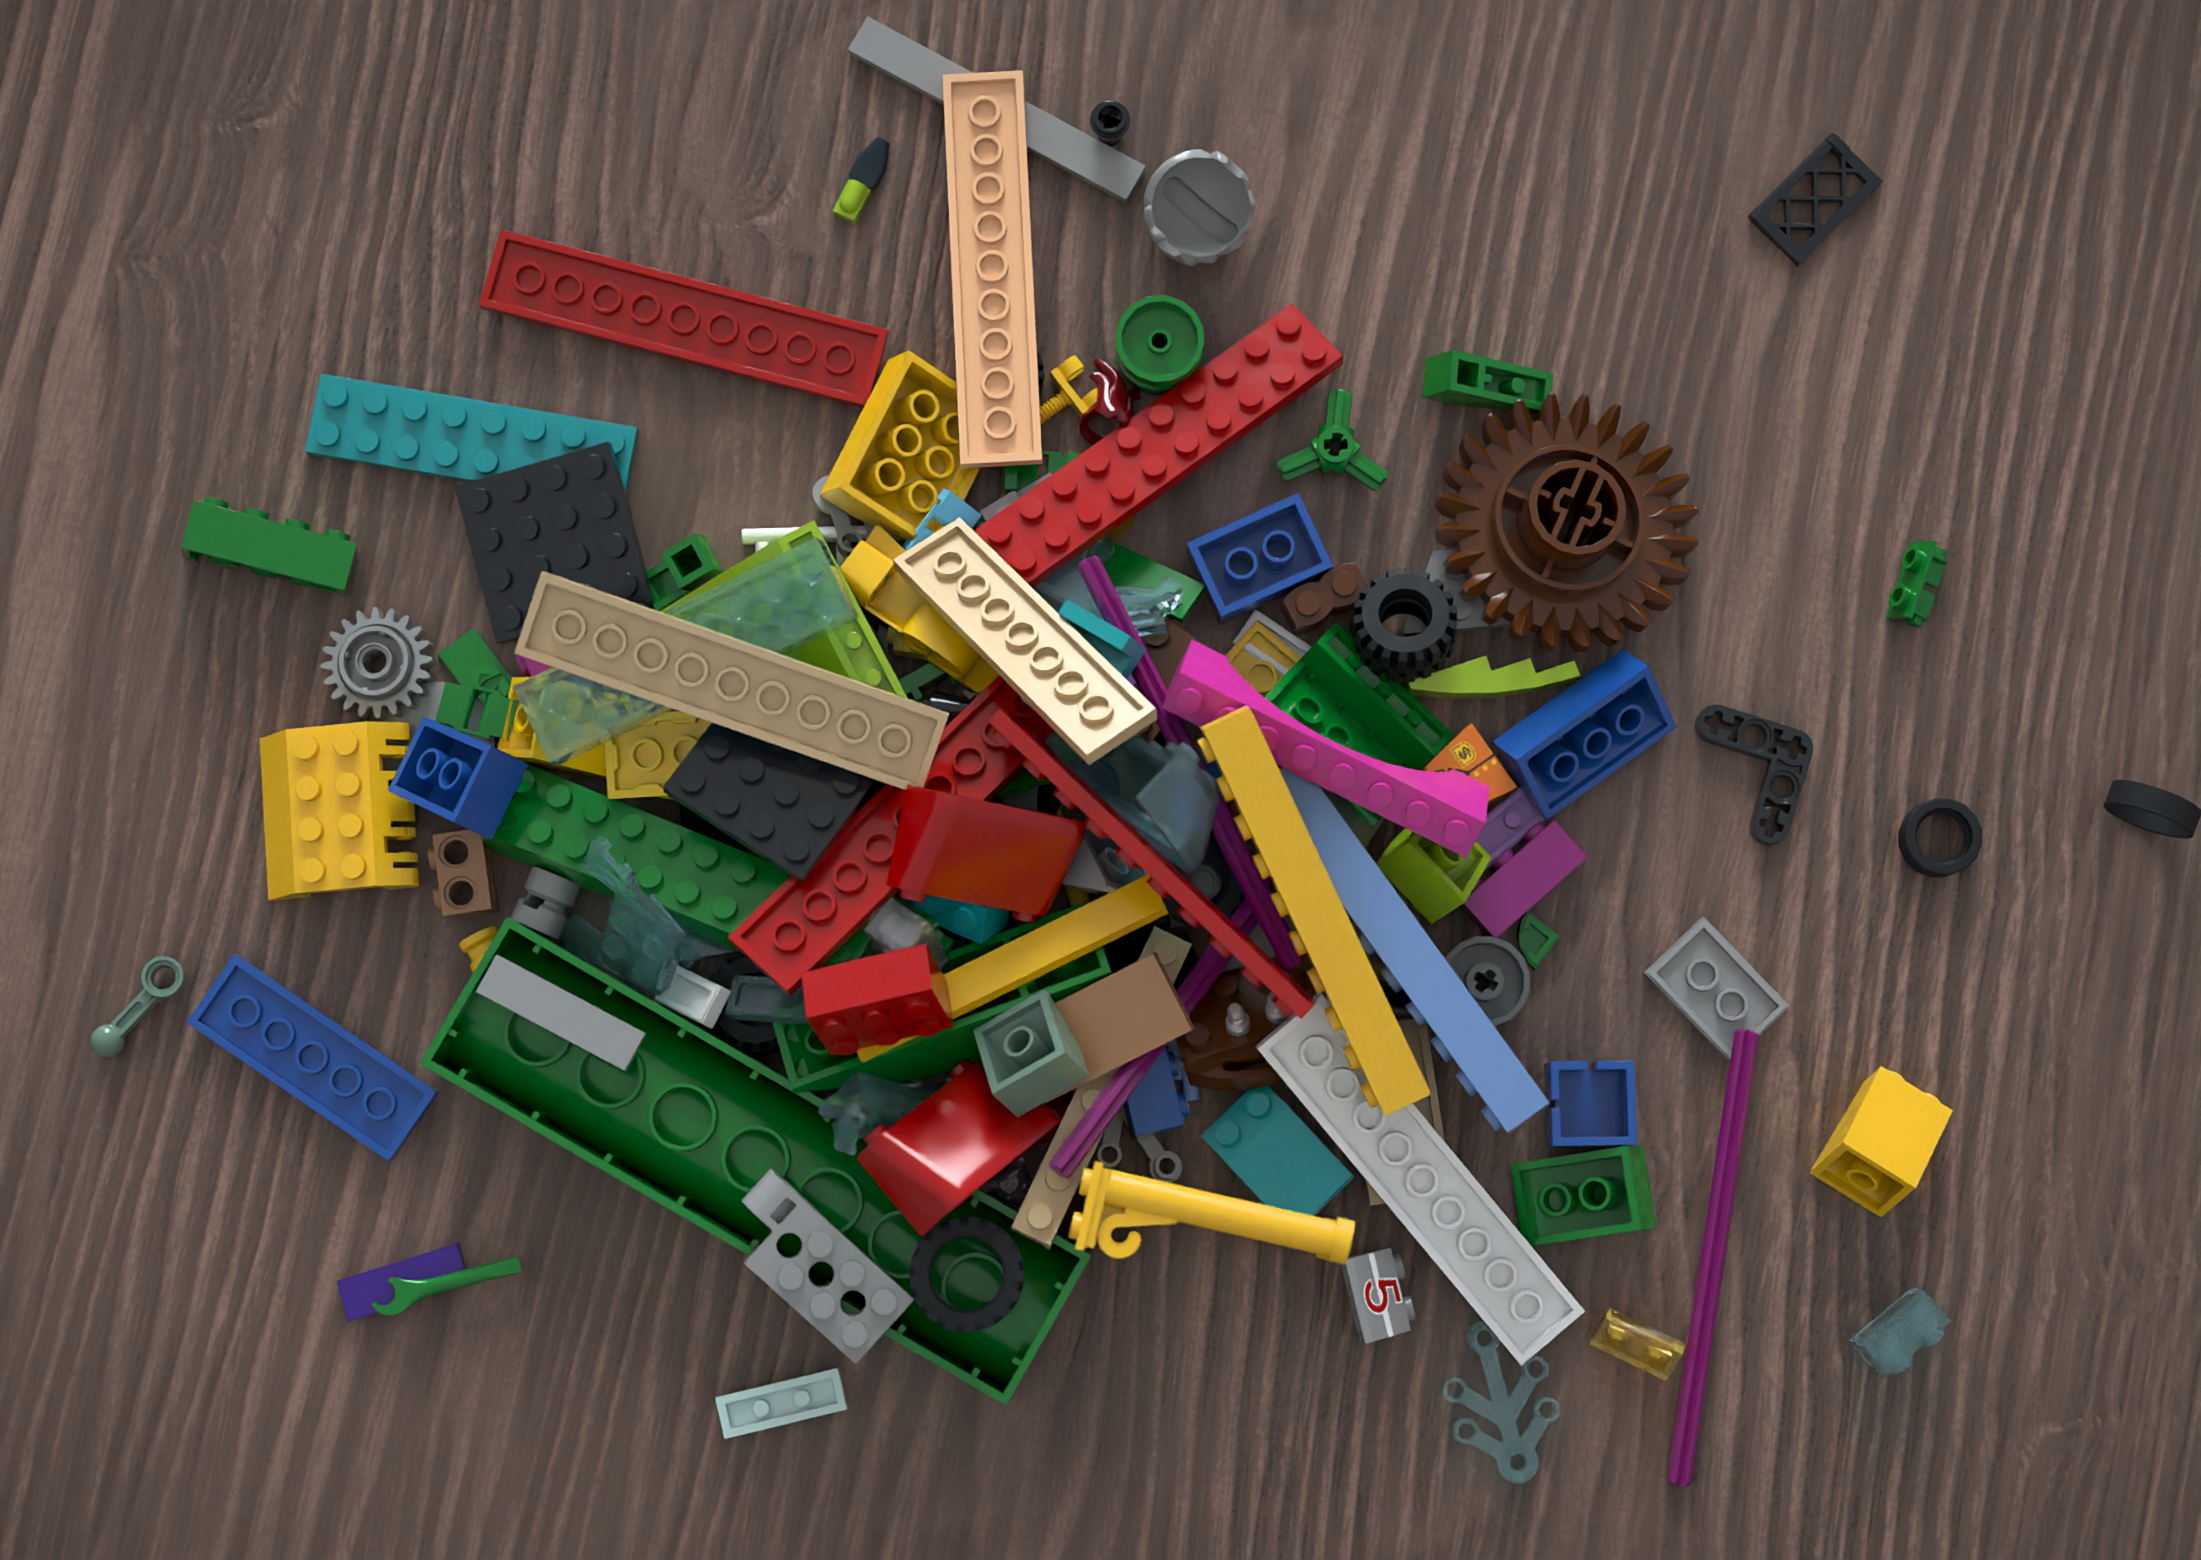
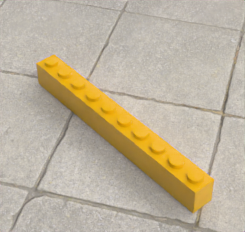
M1243 706L1199 727L1204 736L1197 740L1207 763L1215 761L1222 774L1221 777L1215 779L1226 803L1234 800L1240 815L1234 817L1237 828L1244 841L1252 838L1258 854L1252 856L1254 864L1262 879L1271 878L1277 891L1270 895L1280 918L1288 915L1295 929L1288 933L1289 938L1298 956L1306 953L1311 963L1312 969L1306 971L1307 976L1316 994L1324 992L1331 1007L1324 1009L1328 1021L1335 1033L1340 1030L1343 1031L1349 1044L1342 1047L1351 1069L1354 1071L1360 1068L1366 1080V1083L1360 1085V1088L1369 1107L1372 1109L1378 1106L1383 1115L1387 1116L1431 1095L1251 709L1248 706Z

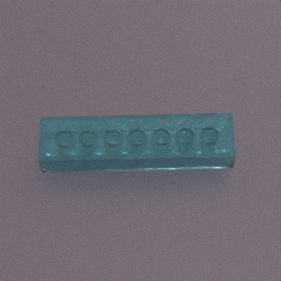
M817 537L664 612L670 616L782 655L860 618L825 543ZM555 667L513 686L548 762L553 764H562L672 710V708Z

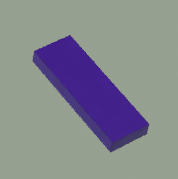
M454 1244L338 1280L336 1282L347 1321L378 1313L372 1306V1303L375 1301L382 1305L390 1304L395 1297V1288L388 1282V1279L391 1277L407 1280L428 1279L464 1270L466 1265L460 1244Z

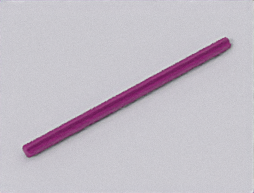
M1092 556L1080 562L1078 571L1103 620L1130 635L1145 648L1100 558ZM1146 650L1131 674L1141 694L1156 708L1158 717L1156 723L1282 969L1285 971L1292 970L1300 966L1305 961L1304 955L1298 956L1288 935L1291 930L1285 918H1280L1270 897L1272 893L1265 879L1261 878L1252 859V854L1242 838L1182 718L1162 708L1168 691Z
M1265 878L1271 893L1277 892L1271 878ZM1246 898L1230 919L1247 936H1249L1258 923ZM1212 945L1208 948L1176 991L1188 1016L1234 955L1226 958ZM1169 1042L1120 1066L1049 1162V1167L1057 1175L1069 1178Z
M1743 1029L1736 1030L1734 1033L1667 1474L1669 1483L1682 1487L1690 1486L1692 1482L1759 1038L1758 1033Z

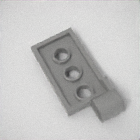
M770 1168L741 1200L751 1212L772 1230L744 1261V1264L850 1360L857 1364L910 1305L914 1298L823 1217L784 1178ZM785 1233H794L802 1241V1247L795 1256H784L777 1250V1241ZM817 1262H826L834 1270L832 1280L825 1285H816L809 1279V1269ZM851 1290L859 1291L865 1297L864 1308L856 1314L846 1313L840 1306L842 1296Z

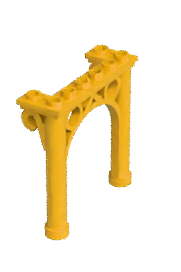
M1095 1161L1093 1170L1084 1168L1079 1194L1087 1196L1083 1213L1074 1212L1069 1238L1077 1240L1075 1249L1084 1251L1087 1247L1094 1248L1098 1240V1244L1104 1253L1114 1258H1125L1132 1255L1138 1249L1141 1237L1138 1232L1131 1231L1125 1241L1116 1242L1111 1236L1114 1228L1177 1224V1222L1316 1253L1315 1258L1346 1265L1355 1221L1339 1217L1337 1219L1324 1217L1323 1219L1107 1169L1104 1163Z

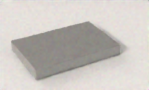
M1704 916L1642 973L1728 1064H1730L1736 1030L1754 1031L1760 1036L1790 1007Z

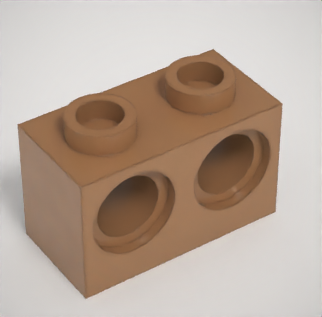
M469 829L433 834V846H428V860L431 870H437L438 886L433 887V900L436 910H442V916L450 920L499 912L492 854L480 834ZM458 844H465L468 848L466 860L461 864L454 865L450 860L452 848ZM470 884L473 888L471 901L465 905H458L455 899L457 889L461 885Z

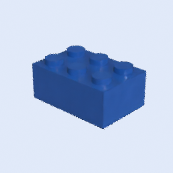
M1299 493L1190 541L1186 546V554L1199 582L1206 586L1204 593L1219 625L1284 597L1298 586L1317 582L1333 568L1332 562Z
M424 716L387 791L492 840L497 828L504 819V813L515 791L522 782L523 774L528 764L491 745Z

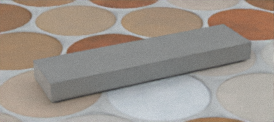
M497 954L476 990L478 994L627 1072L647 1035Z

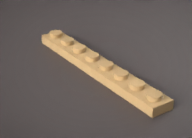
M1154 926L1139 960L1156 952L1172 984H1174L1192 944ZM1120 1066L1077 1088L1010 1230L1049 1248L1082 1179L1084 1168H1087L1101 1136L1069 1178L1057 1175L1049 1167V1162Z

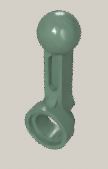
M159 956L151 959L144 966L141 974L143 990L110 1024L99 1026L92 1033L91 1047L96 1054L102 1057H113L120 1053L125 1044V1037L157 1003L177 995L182 990L186 975L180 963L171 957ZM162 968H172L176 975L174 984L167 989H158L154 984V976Z

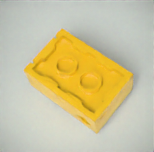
M681 711L602 716L608 799L668 796L664 793L663 786L712 722Z

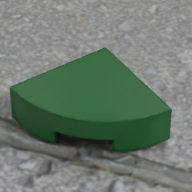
M1527 911L1520 921L1517 939L1521 955L1534 970L1560 936Z

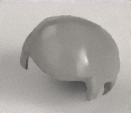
M1195 149L1170 157L1153 173L1144 194L1143 216L1153 242L1159 250L1171 259L1187 266H1195L1199 263H1215L1220 256L1232 253L1244 243L1246 232H1248L1253 223L1252 210L1255 207V199L1250 189L1247 175L1226 155L1219 151L1210 154L1204 150Z

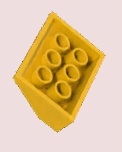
M910 350L888 359L819 495L849 515L873 526L879 525L886 532L904 540L908 538L914 540L917 536L914 532L935 503L940 504L937 497L943 489L951 491L964 501L981 467L961 468L957 382ZM933 518L926 525L934 532L944 527Z

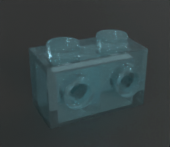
M1912 1287L1851 1338L1849 1342L1875 1373L1886 1376L1892 1373L1894 1376H1897L1914 1362L1911 1355L1919 1348L1924 1346L1928 1349L1945 1336L1946 1333L1943 1328L1951 1321L1923 1288Z

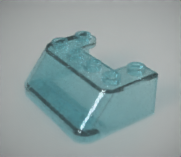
M1056 731L1044 741L1052 751L1169 862L1189 874H1192L1204 862L1220 799L1216 792L1219 787L1210 774L1198 767L1197 763L1200 761V758L1187 744L1181 742L1179 745L1169 742L1162 748L1153 740L1149 744L1146 743L1141 735L1136 733L1088 765Z

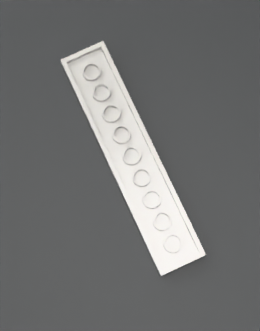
M1322 993L1316 994L1313 998L1317 1003L1302 1019L1294 1014L1255 1047L1522 1366L1581 1316L1585 1310L1413 1103L1387 1116L1383 1115L1378 1106L1372 1109L1369 1107L1360 1088V1085L1366 1083V1080L1360 1068L1354 1071L1351 1069L1342 1050V1047L1349 1045L1342 1030L1334 1032L1324 1012V1009L1331 1006Z

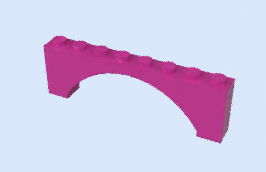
M1191 640L1173 675L1162 705L1163 709L1202 727L1243 706H1248L1277 765L1465 858L1467 857L1486 824L1489 795L1488 785L1453 768L1450 772L1409 769L1368 757L1344 747L1296 721L1264 698L1238 674L1228 662V657Z

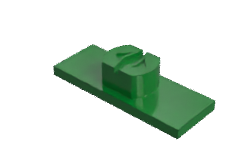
M1104 537L1089 556H1098L1114 588L1117 593L1125 597V600L1134 604L1138 603L1140 607L1146 610L1154 608L1158 612L1181 623L1186 620L1206 590L1205 584Z
M474 628L438 654L462 686L465 685V682L500 691L501 696L508 698L512 676ZM477 690L476 696L484 705L487 693Z

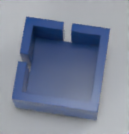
M1634 1060L1595 1061L1590 1063V1071H1585L1588 1070V1061H1560L1544 1064L1545 1097L1548 1101H1554V1108L1546 1109L1547 1147L1637 1145Z

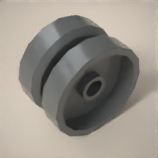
M1476 936L1460 942L1444 957L1494 1027L1510 1021L1524 1007L1530 993V971L1524 957L1512 944L1492 936ZM1476 977H1484L1488 982V988L1479 992L1475 988L1478 983L1474 980Z

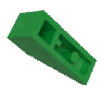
M1451 350L1425 358L1422 398L1456 406L1509 411L1516 400L1522 399L1529 412L1538 413L1540 405L1547 394L1552 393L1553 373Z

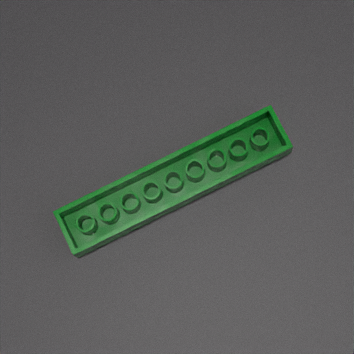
M531 765L527 766L522 782L515 791L504 813V819L497 828L492 840L480 835L487 848L531 867L535 866L576 883L582 888L738 952L740 951L730 942L728 936L790 877L764 859L615 799H608V796ZM881 907L820 968L877 955L891 929L885 908Z

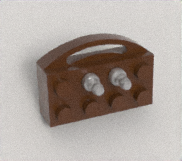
M1305 953L1303 954L1305 961L1300 966L1285 972L1310 996L1314 997L1316 992L1306 971L1312 969V966ZM1271 957L1281 967L1277 957ZM1243 967L1221 973L1189 1015L1194 1029L1175 1038L1189 1084L1192 1086L1212 1090H1247L1283 1081L1272 1066L1236 1071L1267 1061L1255 1046L1289 1018L1271 1001L1276 995L1265 984L1259 988L1253 985L1240 972Z

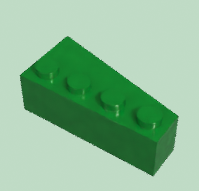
M204 497L203 502L193 500L181 544L184 559L198 561L199 554L207 555L208 561L215 563L219 567L233 570V568H239L240 564L248 566L247 570L258 576L279 579L280 575L288 577V582L344 595L357 543L350 542V535L329 529L326 530L325 535L309 531V524L294 519H286L285 524L268 520L270 514L257 509L245 508L244 513L229 510V503L211 497Z

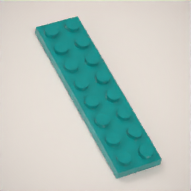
M321 374L305 452L311 456L472 482L610 442L613 446L627 497L639 430L637 427Z

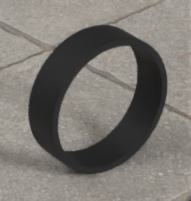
M2129 780L2113 781L2103 805L2109 813L2134 826L2161 835L2183 839L2193 837L2201 817V809L2192 802L2166 790Z

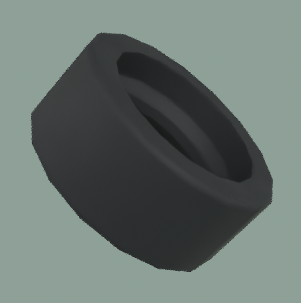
M1934 798L1915 806L1903 818L1898 831L1899 849L1904 860L1916 872L1928 877H1947L1967 869L1977 858L1982 846V828L1977 816L1965 804L1951 798ZM1933 814H1945L1954 818L1960 824L1964 833V844L1961 852L1954 859L1947 862H1936L1927 858L1920 851L1916 842V832L1919 824L1926 817Z

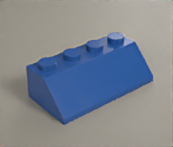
M1622 649L1496 738L1492 743L1509 775L1523 790L1540 815L1545 820H1548L1677 728L1649 666Z

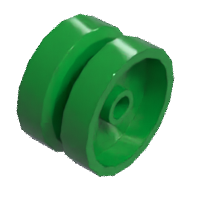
M1167 295L1147 296L1133 303L1121 316L1115 332L1116 363L1123 378L1138 391L1151 395H1164L1200 369L1204 354L1203 326L1196 312L1185 302ZM1155 343H1164V348H1156Z

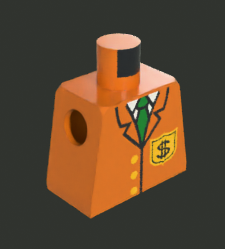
M1472 723L1466 726L1422 770L1450 772L1453 768L1488 785V804L1507 796L1517 787Z

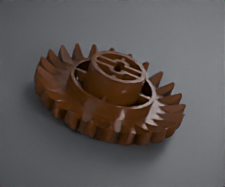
M1548 393L1540 405L1537 421L1535 422L1532 421L1522 399L1516 400L1509 412L1508 424L1510 431L1508 432L1496 416L1490 413L1486 416L1481 427L1482 437L1487 447L1484 448L1468 434L1459 445L1460 456L1470 469L1468 470L1450 461L1444 469L1443 479L1450 488L1458 492L1457 495L1440 492L1435 499V509L1442 516L1452 519V523L1441 524L1435 531V538L1438 543L1455 548V553L1446 558L1443 567L1447 574H1464L1467 582L1458 593L1464 602H1472L1481 598L1487 604L1482 612L1481 619L1488 625L1496 623L1502 617L1511 622L1509 638L1520 642L1529 630L1538 633V642L1541 649L1552 651L1555 648L1560 637L1567 636L1569 645L1575 652H1586L1591 645V633H1596L1599 640L1606 646L1617 645L1623 639L1622 631L1618 624L1620 621L1632 631L1641 632L1645 630L1652 621L1640 605L1642 604L1651 610L1664 611L1674 602L1675 598L1660 587L1658 583L1668 586L1683 583L1689 577L1691 570L1669 559L1670 557L1688 555L1699 543V539L1696 537L1674 533V529L1689 523L1699 512L1697 505L1670 506L1669 500L1674 498L1689 482L1688 473L1673 475L1661 480L1657 474L1674 450L1671 445H1665L1643 456L1638 450L1646 438L1650 424L1643 421L1621 438L1615 434L1620 419L1621 406L1618 404L1612 405L1601 417L1597 425L1589 423V396L1585 394L1578 398L1567 419H1560L1555 393ZM1557 493L1554 499L1547 507V509L1542 514V516L1539 518V513L1549 500L1551 494ZM1574 496H1576L1581 501L1569 526L1571 531L1563 540V543H1561L1556 538L1568 510L1566 508ZM1598 521L1597 528L1587 539L1585 544L1587 546L1578 547Z

